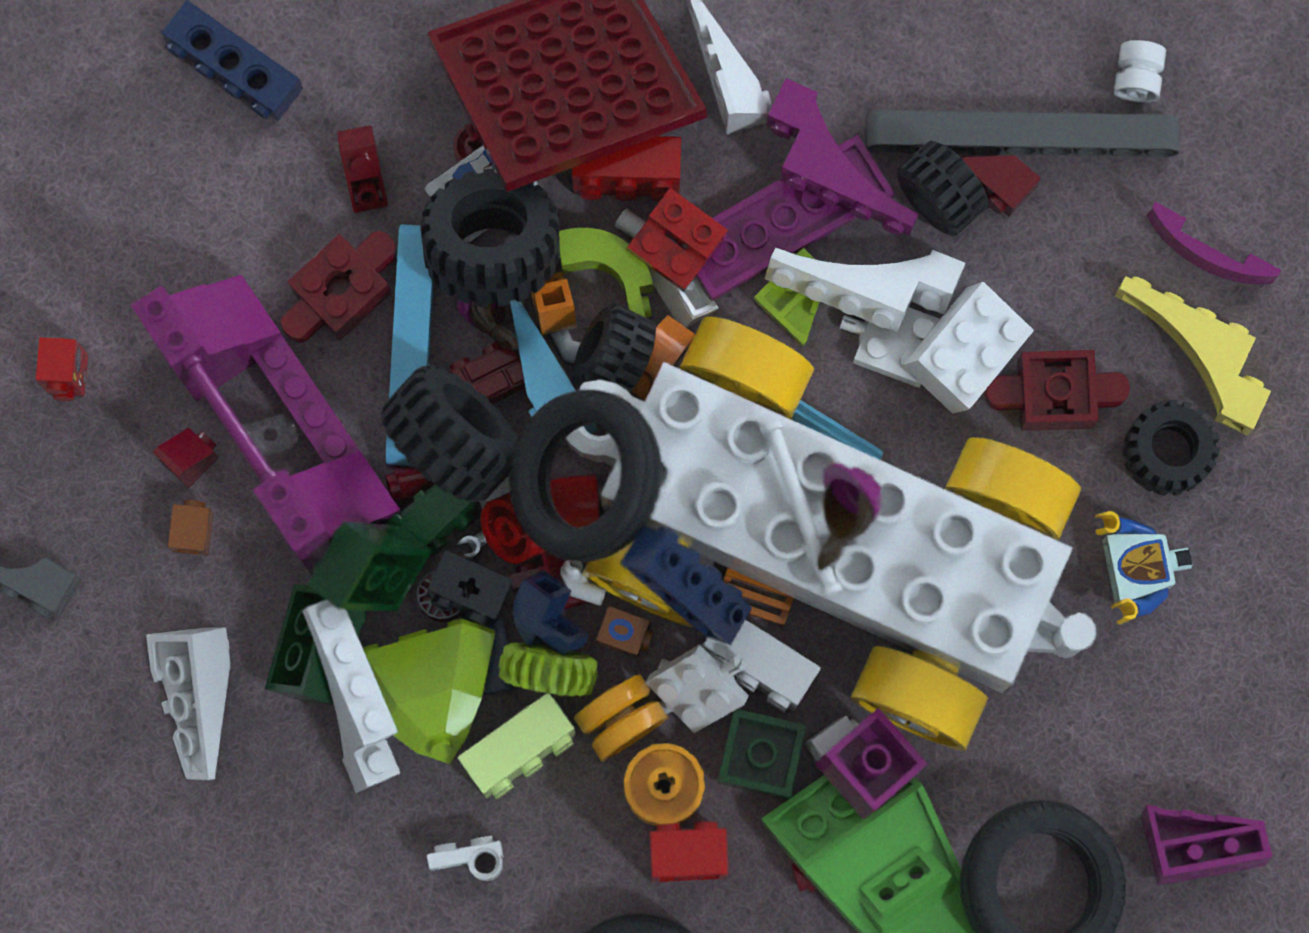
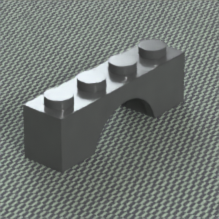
M46 557L34 565L22 569H10L0 566V592L14 600L17 599L19 594L31 600L28 607L46 618L50 612L60 617L82 580L76 574Z

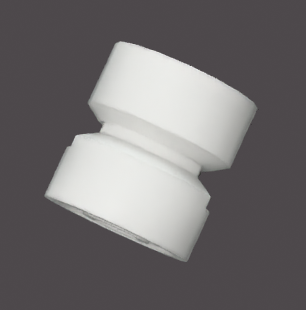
M1133 40L1122 43L1118 65L1123 71L1117 72L1114 94L1121 99L1141 103L1157 101L1160 97L1162 77L1158 74L1164 70L1166 49L1157 43Z

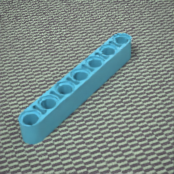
M400 224L389 398L417 368L427 366L430 362V350L428 348H430L432 315L430 313H432L434 282L429 276L428 269L425 268L421 225ZM387 435L386 466L412 467L403 453L396 449L394 441Z

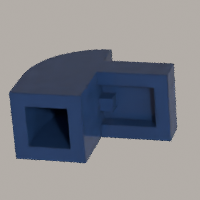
M546 571L523 579L514 601V621L519 634L528 645L533 646L545 641L552 650L566 655L583 647L589 634L562 614L572 590Z

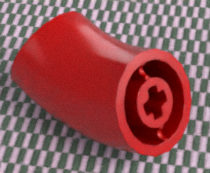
M595 474L550 480V490L554 506L567 523L579 528L590 525L599 519ZM510 492L486 503L481 512L482 532L488 545L497 556L506 562L518 564L546 552L537 546L522 529L512 506Z

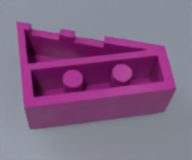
M1146 805L1141 813L1157 886L1264 867L1273 857L1264 821L1225 815L1197 814L1188 810H1167L1152 805Z

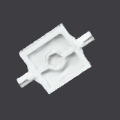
M909 307L898 332L887 328H880L867 320L863 322L844 314L839 329L859 335V348L853 361L854 364L920 388L921 383L902 365L940 319Z
M700 644L652 672L646 681V684L662 699L659 704L665 713L674 712L693 733L743 706L749 696L736 683L734 678L735 674L746 669L745 660L740 661L742 657L735 656L723 664L711 657Z

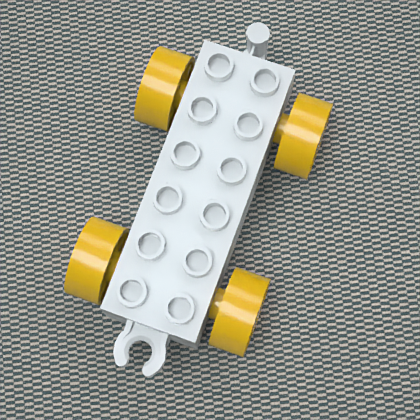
M704 317L679 369L665 362L663 363L645 402L631 397L627 390L616 383L604 380L589 381L580 386V390H601L625 399L641 412L655 433L662 459V482H660L659 498L657 503H655V510L649 522H647V527L659 529L660 526L667 527L679 535L678 542L681 545L694 549L700 555L913 652L910 656L893 649L874 646L850 697L856 705L869 713H873L879 708L892 724L900 729L938 745L965 751L988 701V697L970 683L957 677V673L1002 693L1013 684L1026 652L1054 653L1062 658H1069L1090 646L1095 639L1096 628L1091 618L1082 613H1076V615L1065 618L1049 602L1072 551V547L1059 542V539L1080 494L1081 487L1068 474L1032 454L997 441L984 438H969L963 447L944 490L792 421L791 419L814 372L811 363L792 348L760 331L718 317ZM776 420H781L783 428L780 430L823 545L829 539L830 534L824 519L822 505L825 491L823 469L830 463H840L850 469L861 468L873 475L874 479L881 486L882 501L878 517L865 533L850 540L848 545L844 547L840 559L830 565L836 583H841L843 590L827 597H821L819 590L822 589L816 569L766 435H762L760 430L761 426ZM582 426L570 433L565 440L569 447L582 457L595 462H605L614 467L601 494L602 510L607 511L615 498L620 482L621 465L619 452L609 433L605 436H594L588 433ZM631 544L612 556L587 562L582 575L594 585L605 588L609 594L655 616L683 626L693 627L620 564Z

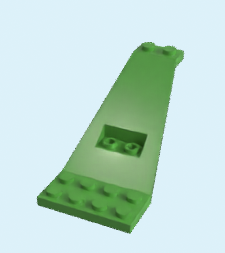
M825 775L761 819L765 829L857 933H974L962 905L960 865L924 786L915 776L864 820ZM915 873L923 874L919 879L911 878ZM886 894L893 895V898L885 901L881 899Z

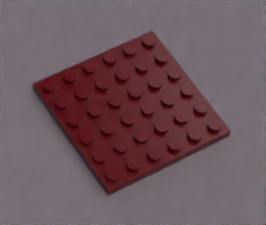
M515 0L427 32L429 43L507 192L707 118V108L644 0Z

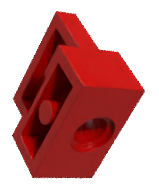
M669 188L626 250L681 291L685 292L702 267L707 264L722 244L728 229L672 188Z

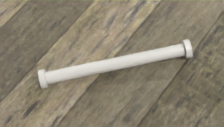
M776 420L761 426L760 430L762 435H766L816 569L822 589L819 590L821 597H827L842 591L843 588L841 583H836L830 565L823 571L817 568V556L823 544L780 430L783 428L781 420Z

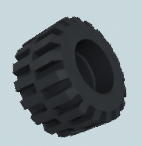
M928 141L897 169L896 176L899 185L912 206L928 223L949 236H957L989 206L984 187L971 168L955 152L936 141Z
M617 303L608 304L594 318L580 343L573 367V381L575 384L581 386L585 382L604 380L616 383L630 393L640 380L650 360L655 343V323Z
M1168 400L1166 404H1162L1161 401L1155 403L1150 409H1145L1130 426V430L1126 433L1124 439L1126 445L1123 448V456H1127L1128 459L1125 466L1127 471L1132 469L1135 473L1132 478L1136 483L1141 480L1146 484L1144 486L1145 490L1151 492L1153 489L1158 490V495L1166 496L1168 493H1172L1173 496L1180 495L1186 490L1190 491L1195 488L1213 470L1217 463L1215 459L1219 456L1220 447H1216V443L1220 438L1218 432L1213 433L1212 427L1215 425L1210 418L1206 421L1202 417L1205 411L1201 408L1194 411L1191 409L1192 403L1186 401L1182 405L1177 404V400ZM1173 430L1180 433L1187 440L1190 447V459L1185 465L1169 466L1157 458L1152 448V438L1157 431Z

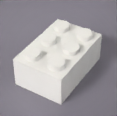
M980 282L967 287L902 366L952 414L969 410L1034 330L984 282Z
M747 620L744 621L731 646L712 639H707L703 645V648L711 657L723 664L735 656H741L740 661L745 660L746 669L735 674L737 676L736 683L751 693H754L757 688L768 696L766 700L768 704L785 713L787 708L793 712L795 711L821 669L818 665Z

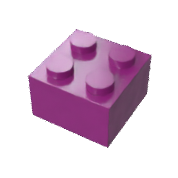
M879 708L815 763L863 820L876 811L928 765Z

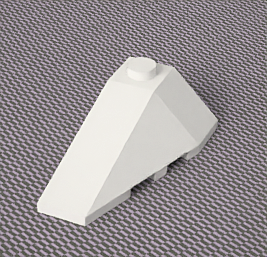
M688 0V7L726 134L766 124L768 112L772 107L768 91H761L758 79L701 0Z
M226 627L196 628L147 634L151 674L154 682L162 680L168 700L161 704L164 713L171 714L178 728L174 732L173 741L186 779L194 780L215 779L230 670L229 641L227 639Z

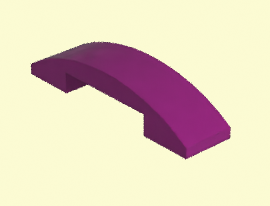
M1156 201L1147 214V218L1153 228L1176 253L1208 273L1235 282L1263 285L1272 284L1281 272V269L1251 253L1241 264L1180 231L1187 218Z

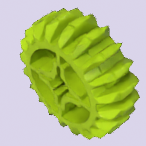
M525 642L505 645L498 666L500 667L499 677L506 683L522 687L523 689L561 696L591 694L598 676V662L590 655H584L575 651L562 655L552 650L548 645L536 644L530 646Z

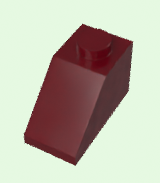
M190 428L162 443L153 451L161 463L188 489L219 459L213 451L217 445L202 430L196 435Z

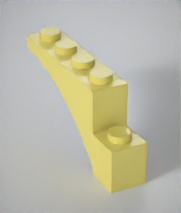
M1125 276L1115 297L1138 309L1157 323L1184 351L1203 379L1217 411L1215 421L1248 435L1254 429L1271 393L1270 390L1264 388V383L1251 376H1244V378L1239 376L1256 337L1249 335V330L1242 325L1236 323H1229L1228 325L1217 320L1216 314L1202 307L1194 309L1184 304V300L1174 293L1165 292L1162 294L1152 289V285L1142 278L1134 276L1131 279Z

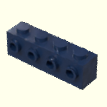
M644 526L638 532L620 564L704 637L731 646L752 609L741 598L742 591L729 583L723 582L720 579L722 574L715 568L699 561L701 555L694 549L681 545L678 542L679 535L664 526H660L659 529Z

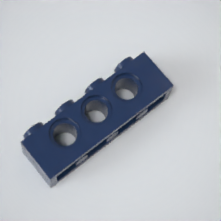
M188 0L184 2L161 32L167 43L165 48L173 56L180 60L184 57L190 59L195 63L193 68L208 80L213 76L223 83L221 87L225 92L237 100L241 96L251 102L249 107L264 119L271 116L276 121H279L303 90L300 78ZM206 38L211 40L210 45L203 50L194 48L195 43L200 39ZM229 58L239 60L238 65L233 69L227 70L222 68L223 63ZM256 78L267 79L266 85L261 89H252L250 87L252 81Z

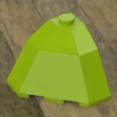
M462 618L448 622V627L430 633L424 629L400 636L399 642L382 647H379L378 643L362 648L398 731L393 736L414 752L448 764L451 763L466 740L481 702L495 637V630Z

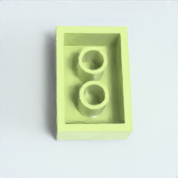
M547 693L457 758L487 799L493 795L495 799H498L514 787L511 781L523 773L527 778L544 766L542 759L551 752L557 757L574 744L572 737L576 735L575 729L552 696Z

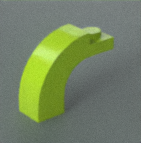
M572 228L559 231L560 260L563 273L585 269L604 271L614 277L621 285L629 310L645 318L652 317L648 296L641 297V294L653 292L652 277L647 265L626 250L629 243L612 233L600 229Z

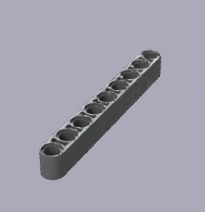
M875 110L866 114V148L869 152H880L881 149L882 153H915V150L917 152L928 141L932 140L948 147L956 154H985V151H987V154L1020 155V151H1022V155H1055V152H1057V155L1090 156V153H1092V156L1125 157V153H1127V157H1161L1160 154H1162V157H1173L1180 154L1179 117L1173 115Z

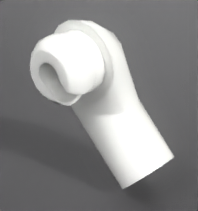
M568 330L551 333L550 335L562 359L574 364L581 342L573 341Z
M566 560L561 568V578L564 585L572 590L570 596L601 606L606 589L588 583L587 578L582 575L584 571L582 562Z

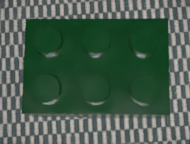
M344 521L334 531L331 537V544L324 556L316 562L313 568V575L307 585L338 609L397 611L433 550L402 526Z
M294 584L265 690L300 701L334 706L323 664L303 610L307 607L323 602L326 599L309 585ZM346 610L358 637L360 628L366 619V610Z

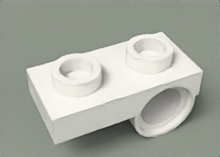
M492 836L471 839L470 847L457 849L456 843L434 846L435 853L427 854L429 869L434 871L468 864L471 873L476 878L483 881L493 880L499 876L503 868L502 858L504 855L502 844L500 841L493 842ZM484 853L492 854L496 859L495 869L488 874L479 873L475 865L477 858Z

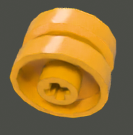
M640 674L606 690L573 717L583 734H592L607 727L592 743V748L602 762L633 745L668 719L659 702H649L635 709L637 705L648 697L650 688Z
M669 743L651 745L638 752L628 764L624 777L625 799L632 813L644 823L656 827L660 824H680L690 819L699 808L705 789L704 773L697 759L686 749ZM667 780L670 782L671 786L668 793L663 794L661 790L657 789L659 781Z

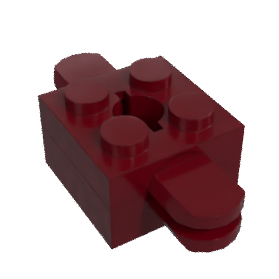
M375 231L354 249L339 233L291 277L287 283L291 292L299 300L281 318L282 328L287 337L294 342L303 343L309 340L321 327L325 326L341 341L391 294L389 284L380 273L396 259L397 250L392 237L385 232Z
M1095 350L1022 352L1018 358V375H997L985 390L984 397L991 409L1020 410L1021 431L1092 429L1098 422V408L1122 405L1129 395L1130 384L1126 376L1119 372L1096 373Z

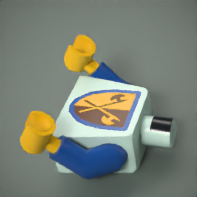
M1112 511L1096 514L1095 518L1099 517L1104 522V528L1096 529V534L1104 535L1111 533V535H1107L1102 540L1114 598V604L1111 605V609L1119 608L1123 614V618L1116 621L1117 624L1121 625L1134 618L1151 614L1168 598V589L1175 585L1174 572L1192 568L1189 549L1181 548L1169 551L1166 536L1157 534L1154 528L1129 518L1118 517Z

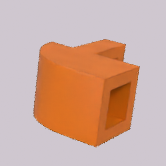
M563 272L554 273L551 279L545 280V286L536 293L530 292L541 335L577 328L575 308L568 280L564 278Z
M667 315L656 327L655 343L650 360L632 392L646 401L663 363L665 362L675 367L686 353L695 334Z

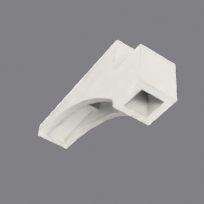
M775 248L770 258L765 279L779 287L791 289L814 301H820L840 309L846 314L855 315L872 322L880 328H887L898 332L911 302L919 304L925 309L945 314L958 285L965 263L932 250L928 256L899 263L848 265L806 258Z
M328 600L307 607L303 610L320 655L334 702L344 758L342 761L355 792L358 793L400 774L386 740L398 731L347 611L338 609Z

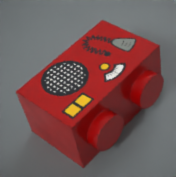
M39 337L36 381L48 394H53L52 398L55 400L74 401V396H85L88 353L76 339Z

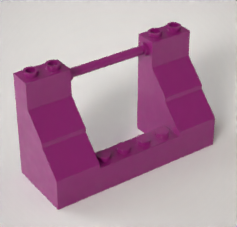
M242 275L210 285L203 284L168 295L161 285L130 305L194 400L197 402L203 397L207 399L259 477L262 484L254 488L253 491L311 575H313V568L316 562L324 556L330 546L334 531L344 521L385 525L396 513L401 514L400 509ZM257 363L323 464L289 476L285 469L279 473L277 470H272L217 388Z

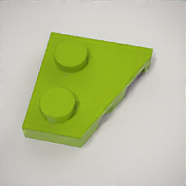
M802 248L796 254L798 256L815 259L804 248ZM769 281L754 296L753 300L803 347L807 342L820 301H814L803 294L788 288L779 287Z

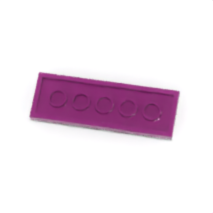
M859 135L839 145L843 154L869 182L890 198L894 197V191ZM781 178L713 217L715 221L728 229V232L722 244L696 277L710 300L714 301L766 271L775 248L796 254L802 248L810 246L858 217L850 213V208L839 203L836 206L829 205L821 201L817 197V193L806 188L804 191L796 190L785 183L786 179Z

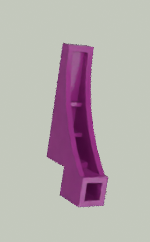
M785 78L768 113L766 124L779 137L785 139L795 138L793 146L782 166L781 177L786 179L785 183L796 190L804 191L806 188L818 194L817 197L821 201L829 205L836 206L839 203L848 207L851 214L862 220L872 218L883 223L882 227L895 235H902L904 233L910 236L918 213L897 203L877 189L843 154L830 134L816 102L818 92Z

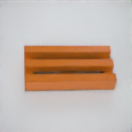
M727 568L723 580L725 583L730 584L731 579L786 597L784 603L735 586L742 591V597L782 610L781 615L778 616L752 607L748 615L784 627L794 598Z

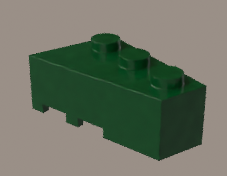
M435 484L426 492L420 490L413 497L415 502L401 514L396 513L385 525L402 526L431 548L433 551L430 555L434 556L448 544L445 538L456 529L459 533L463 532L476 520L473 514L477 512L475 502L457 499L450 492H444L439 489Z

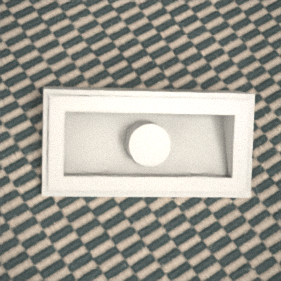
M648 268L654 287L675 320L684 327L688 328L718 309L715 301L710 300L697 277L694 278L685 292H683L653 269Z

